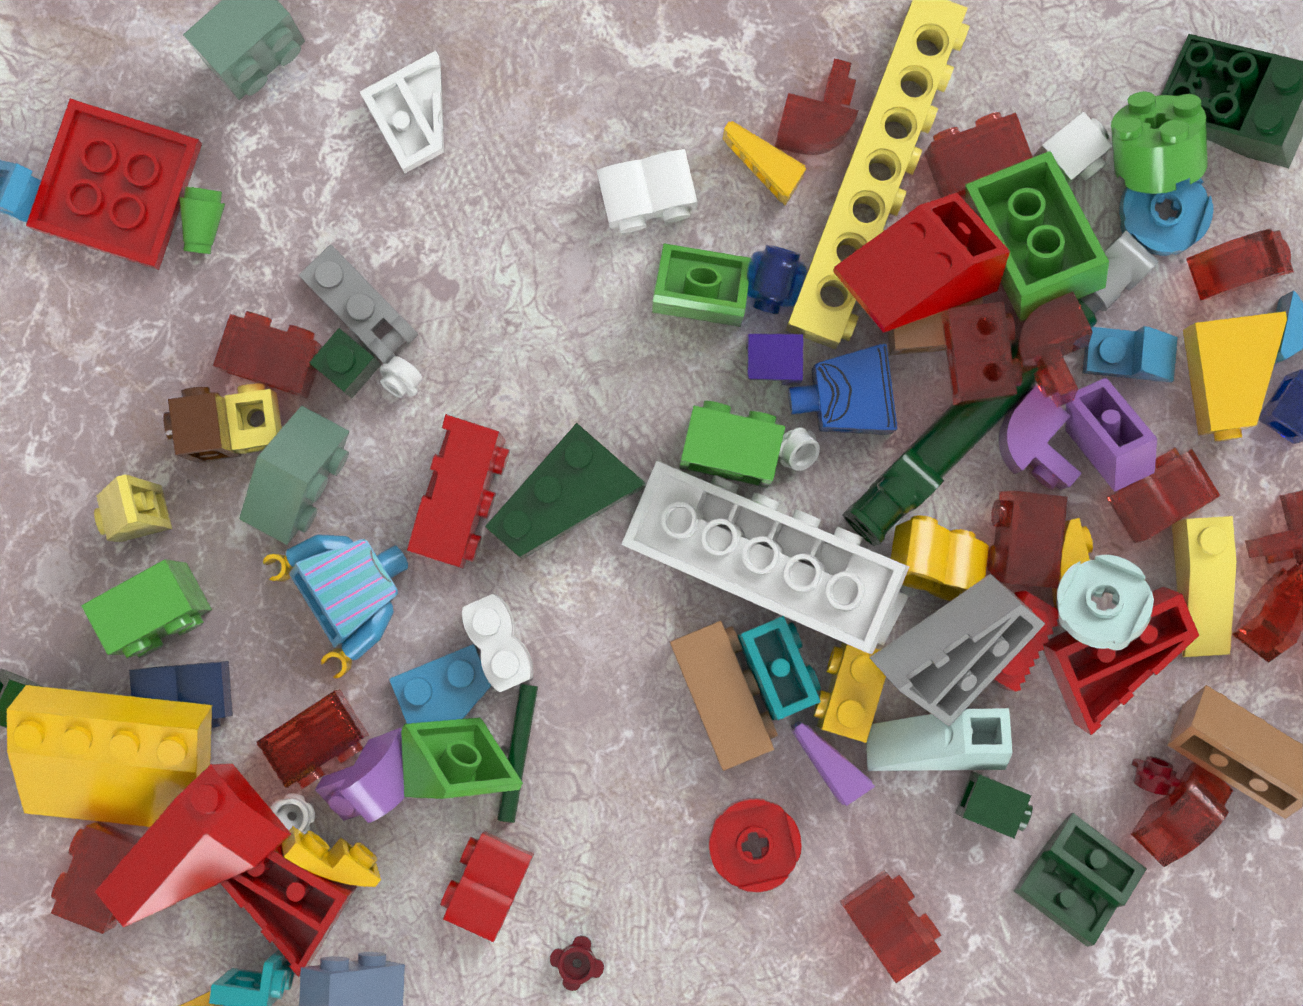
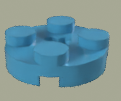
M1190 178L1176 183L1175 191L1159 194L1141 193L1126 187L1119 204L1121 232L1123 233L1127 230L1150 254L1160 256L1180 254L1199 241L1208 231L1213 218L1212 198L1207 196L1205 188L1201 185L1204 183L1201 178L1190 184ZM1165 199H1169L1172 201L1171 209L1177 211L1176 217H1169L1165 221L1155 211V204H1161Z

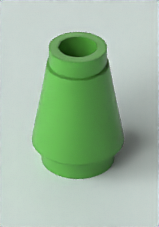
M185 187L184 198L179 197L184 242L183 251L211 254V248L225 207V203H221L222 192Z

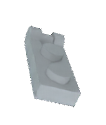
M331 244L299 274L301 279L383 363L388 364L395 356L393 353L405 341L409 344L419 335ZM387 321L393 329L380 340L373 332L382 323Z

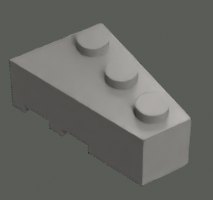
M989 574L872 655L870 659L900 692L950 726L1045 623L1013 592Z

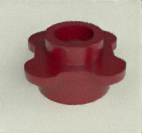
M1147 756L1145 761L1141 759H1133L1132 765L1136 767L1133 782L1143 790L1158 795H1169L1172 786L1179 787L1181 784V780L1176 778L1177 772L1173 770V765L1163 759Z
M580 935L575 937L573 944L564 949L556 948L550 955L551 965L558 968L559 974L563 978L562 984L569 991L578 990L581 984L587 982L591 977L599 978L604 971L603 961L595 957L591 950V940L586 936ZM579 959L582 963L581 966L574 967L573 960Z

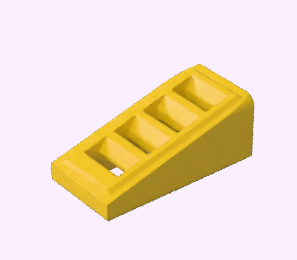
M728 121L723 132L725 143L767 189L786 206L803 179L806 171L805 165L737 123Z

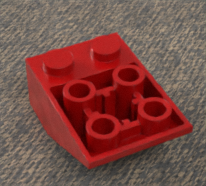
M954 193L917 206L834 266L833 272L884 333L997 292L1010 250L958 193Z

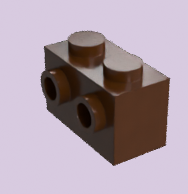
M193 387L181 390L182 397L168 399L169 412H164L163 422L168 440L173 439L175 455L195 463L241 457V454L233 451L231 447L225 398L220 396V393H210L209 387Z

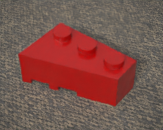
M445 414L442 428L447 431L439 455L435 454L433 456L430 467L433 473L426 494L421 498L407 551L464 569L466 560L474 562L482 539V536L475 534L480 517L488 519L491 513L496 493L489 490L494 475L502 476L510 450L503 448L506 440L499 431Z
M282 844L258 867L220 883L239 907H244L262 929L260 932L268 942H273L290 962L291 965L289 967L298 978L300 977L301 967L310 966L357 888L355 885L326 879L297 866L284 857Z

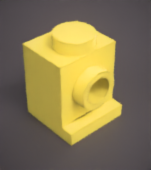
M261 383L238 386V394L225 395L232 450L240 454L263 451L282 429L277 393L271 389L265 390V384ZM256 411H262L265 416L264 423L261 426L253 427L250 421L252 414Z

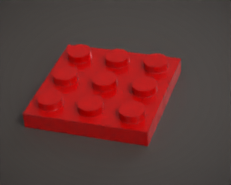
M70 98L26 226L47 235L159 270L180 211L179 197L184 198L185 187H188L202 143L199 139Z

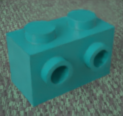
M781 616L737 635L744 658L752 671L761 698L772 720H780L821 702L817 691L821 690L819 680L812 666H805L798 650L803 648V644L792 622L787 624L785 617Z

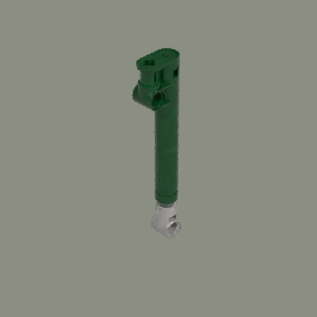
M1127 230L1104 251L1109 260L1106 288L1044 312L842 514L846 522L865 541L872 546L881 544L885 540L887 532L900 519L918 508L944 482L942 478L1080 341L1081 336L1086 335L1097 324L1095 314L1098 310L1106 311L1121 296V292L1125 288L1130 291L1158 264V261Z

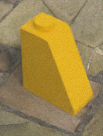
M1286 311L1197 322L1183 329L1198 436L1213 434L1214 442L1243 438L1242 430L1257 425L1286 326Z

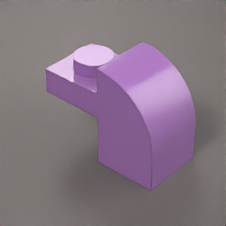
M1037 386L1031 388L1005 416L999 431V449L1003 461L1013 474L1023 471L1030 464L1034 467L1031 474L1042 485L1051 490L1054 487L1063 490L1071 487L1082 473L1047 443L1071 415Z
M402 728L369 739L353 766L321 778L315 791L343 821L361 815L368 823H371L387 814L405 798Z

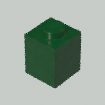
M340 328L336 330L309 362L350 398H353L381 366L369 352Z
M971 771L955 814L1015 839L1017 831H1024L1031 818L1033 806L1028 803L1032 795Z

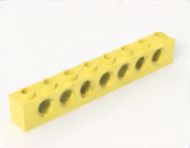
M949 0L911 1L785 331L793 334H803V338L832 349L837 348L841 339L850 340L859 316L851 313L856 299L833 272L834 266L841 262L837 256V248L842 245H850L858 250L884 231L883 229L889 214L898 215L907 192L899 188L905 172L913 175L923 150L915 147L921 131L929 133L938 111L937 107L931 105L936 90L945 92L954 69L953 66L947 64L952 49L961 50L970 25L962 23L968 9L967 7ZM928 40L934 43L938 49V54L933 56L924 55L919 51L917 42ZM905 81L916 82L921 87L923 95L919 97L907 96L902 91L901 83ZM889 122L902 124L906 129L907 136L902 139L890 137L885 130V124ZM873 163L885 164L891 172V178L885 181L873 178L869 172V166ZM858 204L869 205L875 212V220L869 223L859 221L853 214V207ZM828 286L836 287L842 292L844 303L837 307L828 306L822 301L820 291Z

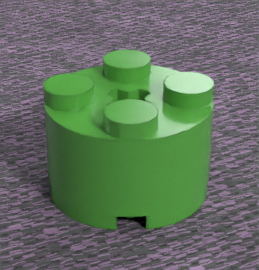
M1147 91L1130 95L1127 99L1128 105L1121 108L1111 121L1114 172L1117 179L1121 176L1125 181V186L1129 189L1150 194L1175 191L1176 183L1190 178V184L1198 181L1204 175L1208 165L1206 115L1201 107V99L1193 94L1155 96Z

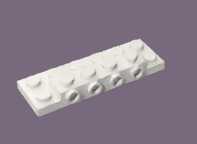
M656 461L621 545L864 652L873 654L909 566L861 547L862 536L838 526L834 535L818 529L821 519L797 509H795L792 517L777 511L780 502L754 492L751 500L737 495L736 492L739 485L716 475L713 476L711 483Z

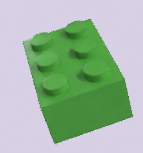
M1051 151L965 184V202L1010 250L1001 284L1020 322L1106 288L1109 260Z

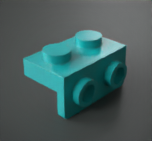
M278 949L264 962L262 972L231 968L212 984L209 1004L222 1006H272L278 999H282L284 990H290L292 987L294 972L289 967L291 965L290 962Z

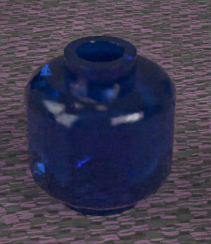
M766 244L764 251H756L751 255L746 272L749 282L747 296L755 299L753 308L772 314H779L781 307L789 308L795 306L807 276L806 265L799 261L800 253Z

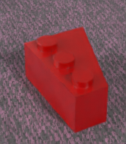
M1166 587L1152 591L1154 603L1148 626L1138 638L1130 641L1129 645L1122 650L1102 649L1085 645L1072 637L1068 631L1050 638L1047 643H1043L1044 654L1076 726L1090 735L1094 734L1102 726L1100 723L1120 704L1125 705L1135 696L1133 692L1150 676L1159 674L1200 636L1182 593Z

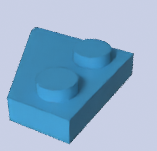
M475 644L389 679L407 724L464 719L475 704L492 687L484 674L481 656Z

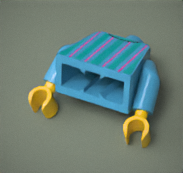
M317 534L287 549L286 555H267L263 559V565H270L279 560L282 567L281 571L277 576H272L269 580L282 582L292 578L333 647L342 645V649H333L321 659V665L325 664L331 657L340 659L342 670L333 676L336 679L342 677L351 669L352 660H358L381 640L394 613L391 601L398 594V590L391 578L407 570L408 562L403 552L396 545L376 555L365 539L353 542L347 536Z

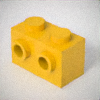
M844 642L841 643L840 647H833L826 669L827 673L832 674L827 692L820 691L818 697L821 702L815 704L813 717L819 718L816 727L864 743L867 742L886 678L884 673L870 659L880 649L875 648L873 654H869Z

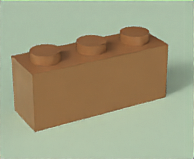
M717 621L669 641L721 769L725 771L773 751L774 747L770 739L777 737L778 734L768 711L759 713L753 696L760 694L751 669L742 671L735 654L743 650L733 626L724 629L722 622Z
M1207 685L1182 705L1167 746L1284 819L1303 807L1302 743L1292 739L1268 724L1264 719L1252 714Z

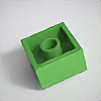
M704 401L702 407L693 405L679 468L767 488L774 479L785 426L775 424L777 417L757 411H749L747 417L730 414L731 406L714 401Z
M167 559L81 605L107 655H125L126 659L136 655L138 658H141L158 650L164 645L161 638L166 635L170 636L178 632L179 636L196 629L204 623L201 616L212 611L188 564Z

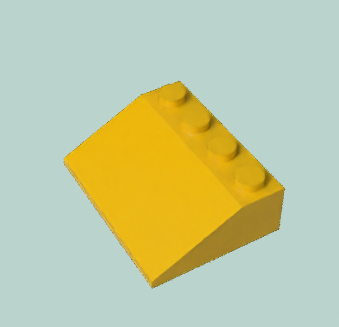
M26 685L7 708V753L24 813L151 827L170 803L210 765L212 705Z

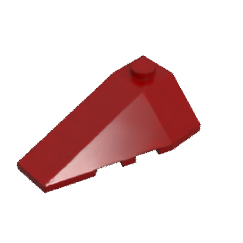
M210 764L170 803L95 890V893L122 927H128L175 905L177 902L199 892L206 891L238 874L258 867L292 834L233 764Z

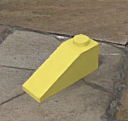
M125 474L116 477L96 496L99 508L94 509V518L100 534H106L107 541L120 543L172 529L162 486Z
M1233 516L1172 522L1177 592L1182 593L1200 635L1182 651V657L1228 655L1231 650L1237 563Z

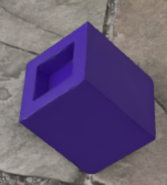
M748 334L746 349H748L747 377L749 380L781 381V385L799 386L803 381V334Z

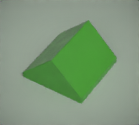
M664 243L654 290L652 313L741 327L746 308L752 258Z
M481 717L404 724L401 730L404 797L446 799L520 790L523 784Z

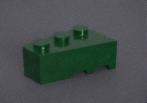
M576 423L485 527L517 556L524 559L629 496L643 490L646 487V483Z

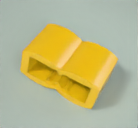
M917 515L895 526L890 559L909 566L902 585L925 590L938 598L952 601L985 578L989 545L976 539V535L971 531L962 529L949 531L938 525V521L935 518Z

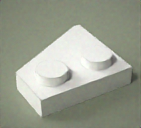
M436 51L360 91L362 98L404 173L444 153L441 61Z

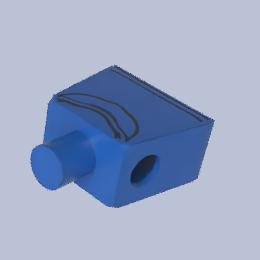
M887 344L875 345L816 363L812 368L813 385L788 388L791 415L817 412L818 427L821 432L889 435L898 430Z

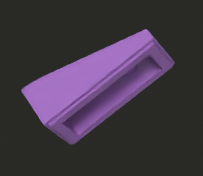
M799 721L791 725L790 730L839 803L847 806L875 787L866 775L808 725Z

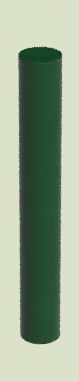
M520 684L507 758L521 781L523 779L538 686ZM520 790L501 793L497 820L515 823Z

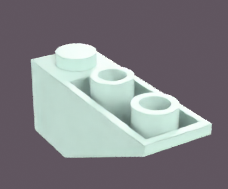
M1009 708L965 709L950 726L932 714L872 724L866 742L867 771L1006 770L1013 753Z

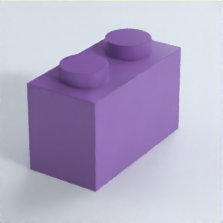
M1106 377L1066 395V412L1071 416L1065 422V431L1114 492L1155 473L1157 437Z

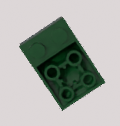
M1188 34L1161 95L1181 96L1193 94L1201 99V107L1206 115L1207 140L1244 157L1289 169L1303 138V61Z

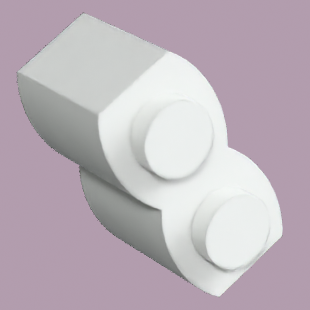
M685 149L665 152L641 160L618 163L597 170L610 228L619 227L620 233L641 230L646 227L645 221L653 218L663 217L665 223L681 221L690 217L689 210L697 208V198Z
M491 594L462 608L464 628L471 641L481 649V664L489 683L497 691L502 692L533 678L534 670L531 656L525 645L515 637L514 618L503 599L498 595Z

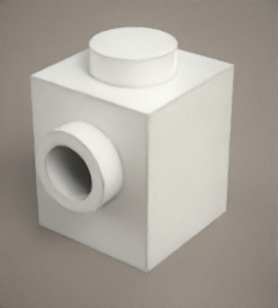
M1082 112L1046 141L1033 157L1051 151L1067 183L1070 184L1078 176L1087 181L1107 164L1102 157L1113 146L1108 141L1109 134L1106 128L1097 119H1090L1085 112Z

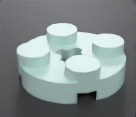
M1114 555L1095 556V560L1086 561L1080 564V561L1072 565L1063 575L1057 590L1056 603L1059 623L1062 628L1067 630L1079 642L1091 647L1109 648L1112 650H1122L1127 647L1130 641L1138 638L1144 632L1151 619L1154 598L1152 590L1150 591V587L1145 581L1146 576L1132 562ZM1107 592L1113 595L1112 603L1117 606L1114 609L1102 611L1096 608L1097 604L1091 601L1093 596L1101 598Z

